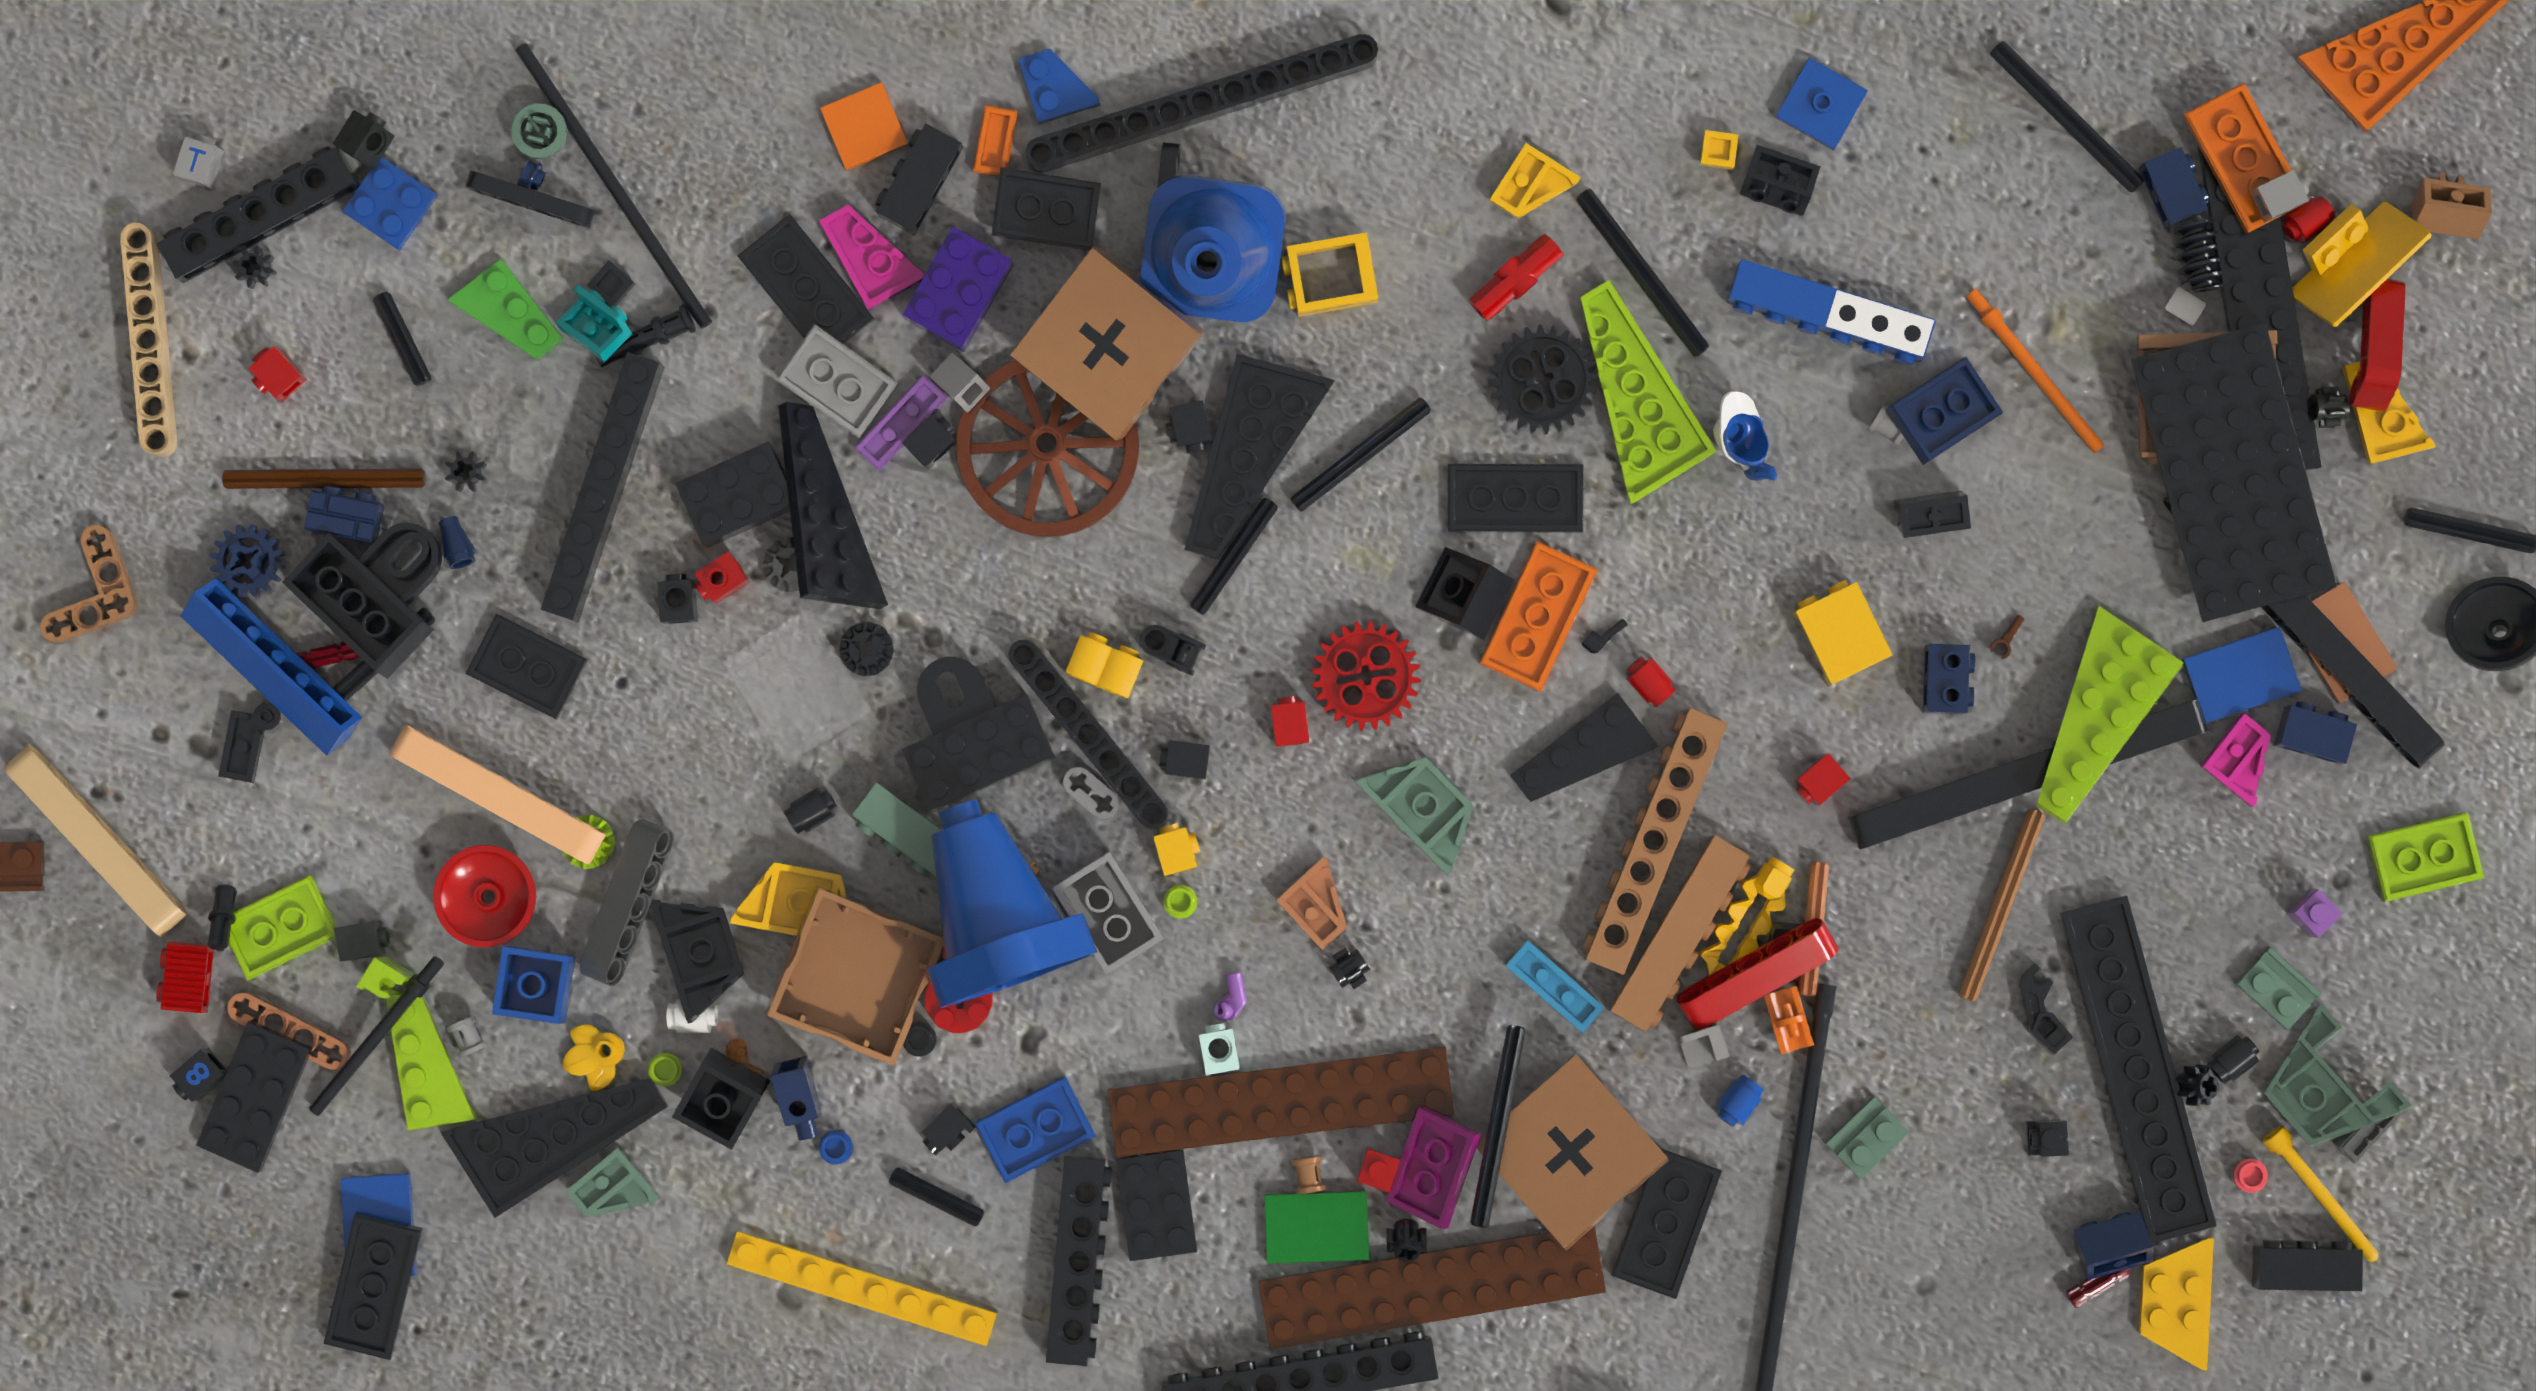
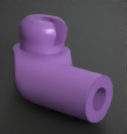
M1242 972L1226 975L1228 993L1214 1007V1015L1217 1019L1224 1021L1232 1020L1246 1005L1247 998Z

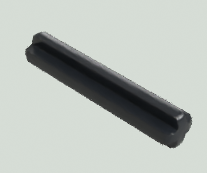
M388 292L378 294L373 298V302L413 384L416 386L426 384L431 380V375L391 294Z
M895 1168L889 1178L890 1185L974 1227L980 1224L984 1216L983 1209L901 1168Z

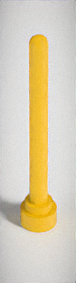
M2280 1125L2268 1133L2262 1140L2271 1153L2275 1152L2277 1156H2283L2356 1248L2363 1250L2364 1258L2369 1262L2376 1261L2378 1259L2376 1249L2292 1147L2294 1145L2291 1140L2292 1135L2286 1127Z

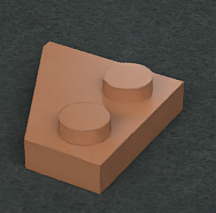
M1325 856L1276 900L1321 951L1347 928L1330 865Z

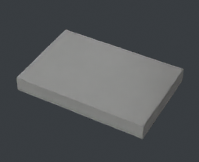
M815 324L775 379L858 438H860L898 384Z

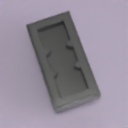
M2399 1113L2339 1136L2332 1143L2349 1161L2355 1164L2401 1114Z

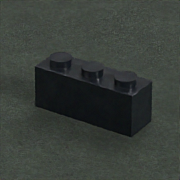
M926 123L922 130L916 129L908 143V147L911 150L905 160L899 159L892 172V176L895 177L889 189L883 188L875 203L879 207L877 210L879 217L914 236L963 150L961 142Z
M2263 1240V1246H2253L2252 1287L2256 1289L2362 1291L2363 1250L2352 1248V1242L2331 1241V1247H2318V1241L2299 1240L2297 1241V1247H2286L2282 1240Z

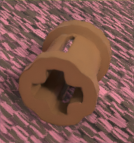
M1321 1155L1291 1160V1164L1296 1168L1297 1194L1326 1190L1325 1184L1321 1180L1319 1162L1322 1161Z

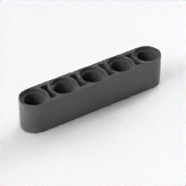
M639 819L632 825L581 957L580 972L584 976L609 986H615L622 979L673 846L674 835L670 829L644 819Z

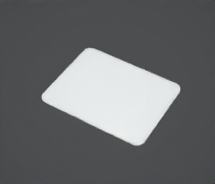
M2178 287L2165 309L2193 326L2204 310L2206 303Z

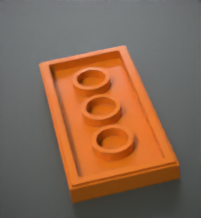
M2245 83L2184 113L2182 116L2245 233L2248 234L2277 219L2278 217L2265 223L2250 192L2292 170Z
M1536 541L1479 664L1541 692L1598 569Z

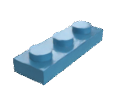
M1528 940L1505 965L1581 1033L1589 1027L1605 1008Z

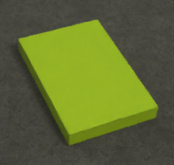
M2468 812L2366 836L2383 902L2484 878Z
M309 875L234 911L233 914L236 916V921L231 925L229 944L246 980L250 981L336 939L334 928H337L313 875Z

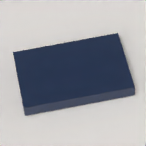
M1964 357L1886 408L1922 465L2003 413L1967 357Z

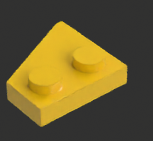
M1525 143L1489 202L1519 219L1576 185L1581 177Z

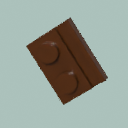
M0 842V892L45 891V886H43V876H45L44 842Z

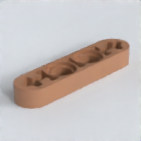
M238 993L232 996L228 1002L229 1016L243 1026H246L248 1021H255L257 1019L256 1016L249 1013L243 1014L242 1017L239 1015L241 1009L237 1007V1003L245 1002L248 999L250 1001L248 1006L258 1012L261 1011L262 1006L266 1008L259 1016L257 1023L266 1027L267 1017L275 1013L283 1019V1028L279 1033L296 1040V1034L300 1030H309L313 1034L314 1040L310 1046L313 1049L308 1059L330 1070L341 1069L352 1056L351 1049L344 1040L252 993ZM322 1037L326 1039L322 1044L329 1049H333L337 1045L340 1047L339 1054L343 1056L342 1060H335L331 1063L329 1061L331 1056L322 1050L318 1051L317 1056L313 1054L320 1046Z

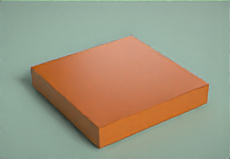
M882 82L820 107L846 171L908 146V142Z

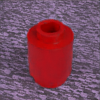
M2324 197L2310 198L2307 203L2284 216L2285 224H2283V230L2291 241L2297 240L2303 244L2323 231L2335 219V211Z
M1641 656L1627 668L1630 674L1626 680L1646 703L1651 702L1654 707L1662 704L1676 690L1671 685L1673 681L1652 657L1645 660Z

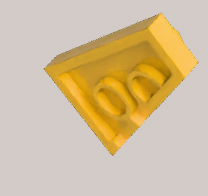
M2360 362L2342 367L2349 396L2352 383L2360 368ZM2398 388L2385 412L2352 406L2368 465L2436 447L2431 437H2428L2422 429L2415 413L2409 409L2399 394L2400 390Z

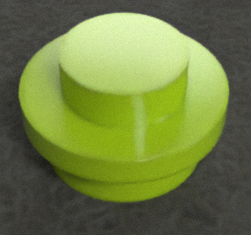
M1185 885L1171 887L1166 892L1163 901L1167 913L1178 919L1187 918L1192 915L1196 910L1198 902L1195 892Z
M667 1052L654 1056L648 1066L651 1080L663 1087L677 1083L683 1072L680 1059L676 1055Z

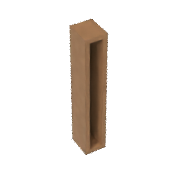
M1716 835L1711 836L1608 1011L1644 1032L1649 1027L1655 1029L1664 1014L1660 1007L1666 997L1670 1000L1673 999L1682 983L1677 980L1684 968L1689 971L1699 955L1698 952L1694 951L1701 939L1707 941L1716 926V923L1712 922L1718 910L1724 912L1734 895L1729 892L1735 881L1741 883L1747 875L1751 865L1746 862L1750 855Z

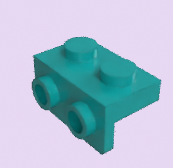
M577 284L573 291L578 300L555 323L563 333L605 362L632 335L625 323L628 318L616 305L607 306L605 300L595 290L590 289L587 291Z

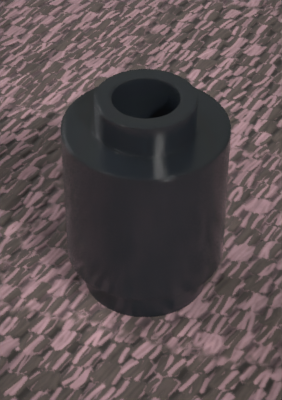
M817 787L790 803V808L785 810L784 813L797 834L804 830L808 833L835 816L833 809L837 807V804L828 790L822 792Z
M2236 1035L2211 1055L2212 1060L2207 1065L2213 1074L2217 1075V1078L2225 1085L2230 1080L2236 1081L2258 1063L2259 1060L2256 1054L2260 1051L2249 1037L2245 1036L2241 1039Z

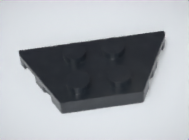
M654 899L651 901V908L685 1018L689 1024L694 1022L744 975V971L724 908L710 906L700 908L694 904L687 903L676 905L662 903L661 900Z

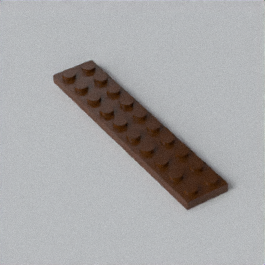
M1446 1047L1108 1089L1116 1157L1414 1120L1418 1107L1423 1106L1444 1116L1454 1115Z
M1595 1226L1567 1251L1550 1232H1543L1420 1253L1416 1260L1409 1262L1400 1261L1395 1257L1258 1281L1270 1349L1606 1293Z

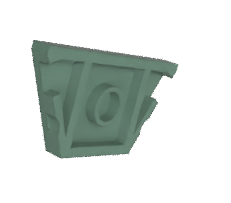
M1426 757L1360 778L1355 782L1447 876L1451 873L1474 805Z

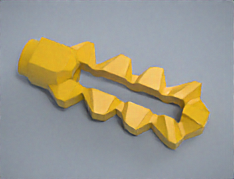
M1771 856L1767 863H1763L1757 875L1744 879L1740 883V887L1747 898L1729 903L1726 912L1732 920L1729 923L1717 924L1713 930L1719 942L1699 952V956L1706 962L1708 975L1725 967L1724 964L1718 961L1719 956L1727 947L1729 939L1739 927L1741 919L1749 906L1754 902L1757 893L1766 897L1767 900L1728 965L1758 949L1757 935H1767L1772 927L1769 911H1783L1786 906L1785 890L1792 880L1791 875L1795 869Z

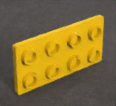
M2386 201L2382 202L2365 219L2361 210L2350 204L2303 249L2312 270L2292 288L2294 300L2331 326L2337 327L2431 238L2430 230Z

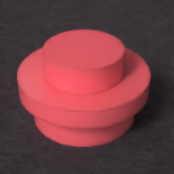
M2248 1158L2236 1165L2233 1179L2236 1186L2242 1191L2255 1193L2266 1185L2268 1171L2259 1160Z

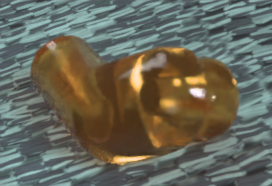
M733 1039L726 1045V1056L763 1076L765 1071L749 1063L747 1045L742 1039Z

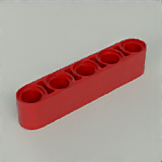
M1821 918L1811 919L1687 987L1678 995L1676 1002L1694 1030L1704 1029L1828 961L1838 952L1839 946Z

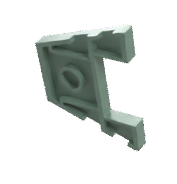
M2322 1004L2316 1009L2311 1021L2301 1033L2296 1045L2264 1093L2265 1097L2309 1147L2405 1112L2412 1107L2392 1082H2389L2362 1104L2316 1051L2343 1030L2342 1026Z

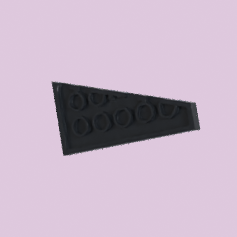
M1237 354L1185 551L1214 559L1219 558L1335 380Z
M787 401L778 406L800 598L874 609H882L888 606L814 407Z
M651 1078L441 1131L440 1133L490 1212L496 1218L669 1107L655 1083Z

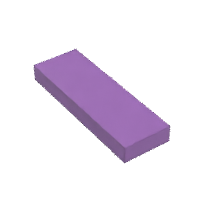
M923 374L854 449L880 472L903 448L902 442L930 415H933L946 402L948 396Z

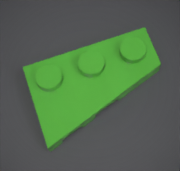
M502 259L498 260L448 299L449 302L536 360H539L564 341L563 337Z

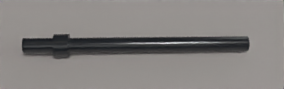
M433 956L419 974H414L406 983L407 989L310 1105L309 1110L313 1114L321 1115L417 997L421 998L430 988L429 982L444 965L440 958Z

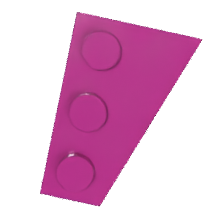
M849 204L819 220L868 310L922 281L925 274L888 242Z

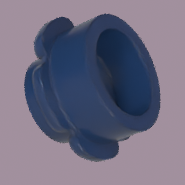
M529 160L520 175L517 185L531 190L533 188L538 191L546 176V172L542 171L543 164L541 162L536 164Z

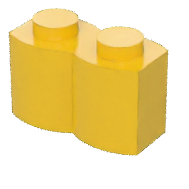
M1089 632L1088 637L1080 635L1065 674L1128 699L1143 664V660L1138 658L1140 652L1124 645H1120L1119 650L1106 645L1108 639Z

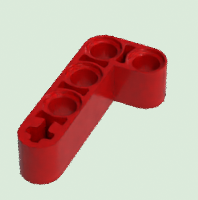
M2386 279L2363 301L2360 368L2352 383L2349 397L2350 406L2385 412L2398 388L2402 371L2405 282Z

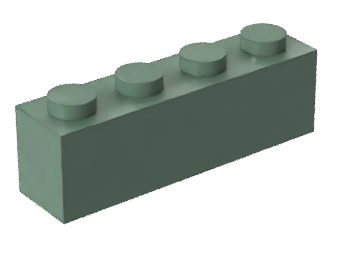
M876 782L852 814V816L858 819L855 826L870 837L874 833L880 835L886 840L882 846L897 857L902 852L913 860L910 866L923 876L927 877L931 873L936 877L931 836L942 829L880 783Z

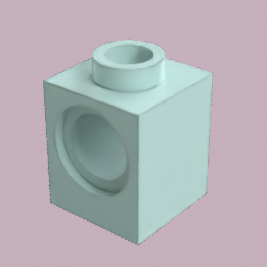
M1225 1023L1205 1026L1206 1033L1199 1034L1206 1075L1240 1069L1233 1028L1226 1029ZM1216 1038L1224 1039L1229 1046L1227 1055L1222 1058L1212 1056L1209 1051L1210 1042Z

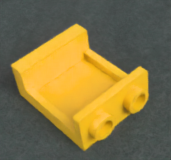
M1844 580L1828 588L1830 595L1820 600L1817 599L1816 595H1813L1797 603L1799 610L1792 613L1794 618L1798 619L1824 672L1822 676L1827 686L1893 655L1857 582L1848 585L1847 581Z

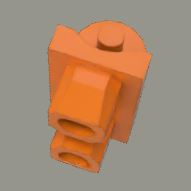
M1797 986L1763 996L1780 1054L1814 1045Z

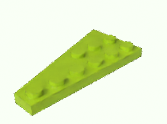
M1608 280L1580 297V303L1596 362L1595 365L1629 505H1632L1710 457L1717 450L1614 286Z
M2100 606L2097 609L2036 805L2063 825L2067 823L2184 664Z

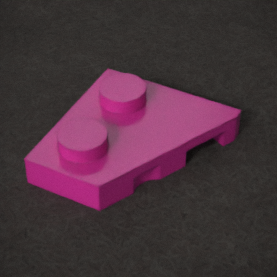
M2240 713L2200 767L2249 807H2254L2258 798L2256 797L2259 776H2262L2265 765L2264 754L2268 750L2271 734L2248 715Z

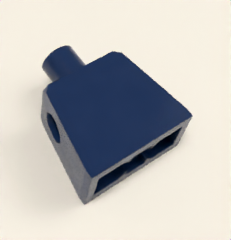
M808 1055L775 1063L770 1077L784 1125L795 1126L799 1141L818 1136L814 1119L819 1118L821 1108ZM794 1101H801L805 1106H797L794 1104Z

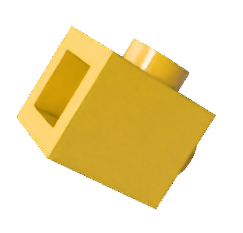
M1178 823L1158 828L1160 835L1153 836L1164 876L1198 867L1194 853L1200 852L1195 832L1188 834L1187 828L1180 829Z

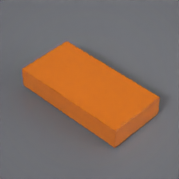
M988 105L984 106L973 173L999 177L1000 168L1009 167L1018 111Z

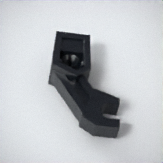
M2033 963L2021 975L2019 982L2028 1026L2027 1032L2050 1054L2055 1055L2073 1037L2052 1012L2045 1011L2044 1000L2053 981L2047 978L2042 984H2036L2033 977L2041 968L2036 963ZM2042 1017H2046V1021L2054 1026L2045 1037L2040 1034V1030H2037L2042 1022Z

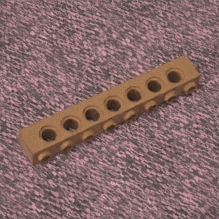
M1688 708L1685 714L1679 712L1672 731L1677 733L1672 745H1665L1659 760L1660 763L1664 764L1659 777L1653 775L1646 794L1651 795V798L1646 808L1640 806L1633 825L1637 826L1638 829L1634 839L1627 838L1620 856L1625 858L1620 871L1614 869L1607 888L1612 889L1608 902L1602 900L1594 919L1599 921L1594 934L1588 932L1581 951L1586 952L1584 960L1620 975L1625 974L1728 723L1692 708ZM1686 737H1694L1699 741L1700 751L1697 755L1690 756L1684 752L1682 744ZM1674 768H1681L1687 774V782L1683 787H1676L1670 782L1669 775ZM1662 799L1670 800L1674 805V814L1668 819L1660 817L1656 810L1658 802ZM1650 830L1658 832L1661 836V845L1656 850L1648 849L1643 842L1644 835ZM1636 862H1643L1648 867L1649 873L1644 881L1638 882L1631 876V867ZM1624 893L1631 894L1636 901L1635 908L1629 913L1622 912L1617 905L1618 898ZM1613 924L1619 926L1623 933L1621 941L1614 945L1608 943L1604 937L1606 928Z

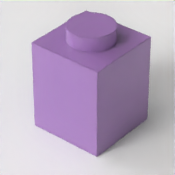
M2310 889L2286 914L2309 937L2319 938L2343 913L2319 889Z

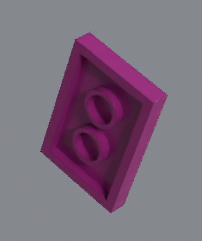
M1425 1106L1418 1107L1386 1201L1440 1229L1449 1228L1481 1134Z

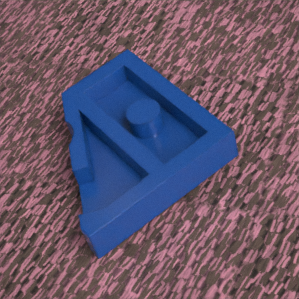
M1051 49L1018 59L1039 125L1100 106L1099 98Z

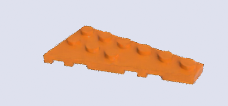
M2424 0L2419 4L2399 11L2311 52L2300 55L2296 60L2365 133L2509 0Z

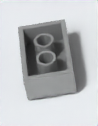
M1111 852L1052 888L1069 917L1084 913L1097 950L1094 957L1106 975L1165 939Z

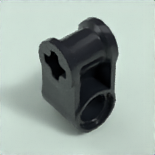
M1150 625L1145 628L1139 640L1143 652L1191 676L1194 675L1193 666L1200 651L1205 650L1207 646L1196 639L1181 633L1178 634L1160 625ZM1152 631L1160 632L1165 640L1164 646L1159 650L1148 648L1145 643V637L1148 633ZM1187 647H1189L1190 650L1188 652V655L1185 661L1182 662V658L1185 654V651Z

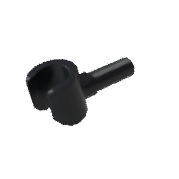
M1621 619L1605 631L1602 636L1592 630L1582 643V646L1593 654L1598 653L1611 637L1628 626L1627 622Z

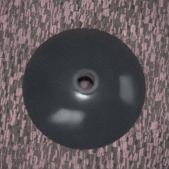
M2511 577L2485 578L2464 588L2453 599L2446 614L2445 631L2451 649L2468 665L2486 671L2511 670L2529 662L2536 656V589L2524 581ZM2498 631L2506 632L2503 637L2494 636Z

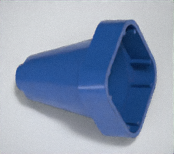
M1186 174L1167 179L1155 191L1150 202L1140 281L1150 292L1171 303L1184 315L1233 322H1249L1258 319L1271 307L1277 290L1286 223V212L1281 199L1273 190L1260 184ZM1203 251H1210L1217 258V265L1211 271H1203L1197 265V256Z
M977 800L968 801L938 813L943 830L933 834L931 837L946 960L926 970L940 1008L1015 986L1097 953L1084 913L1062 919L997 813L982 815Z

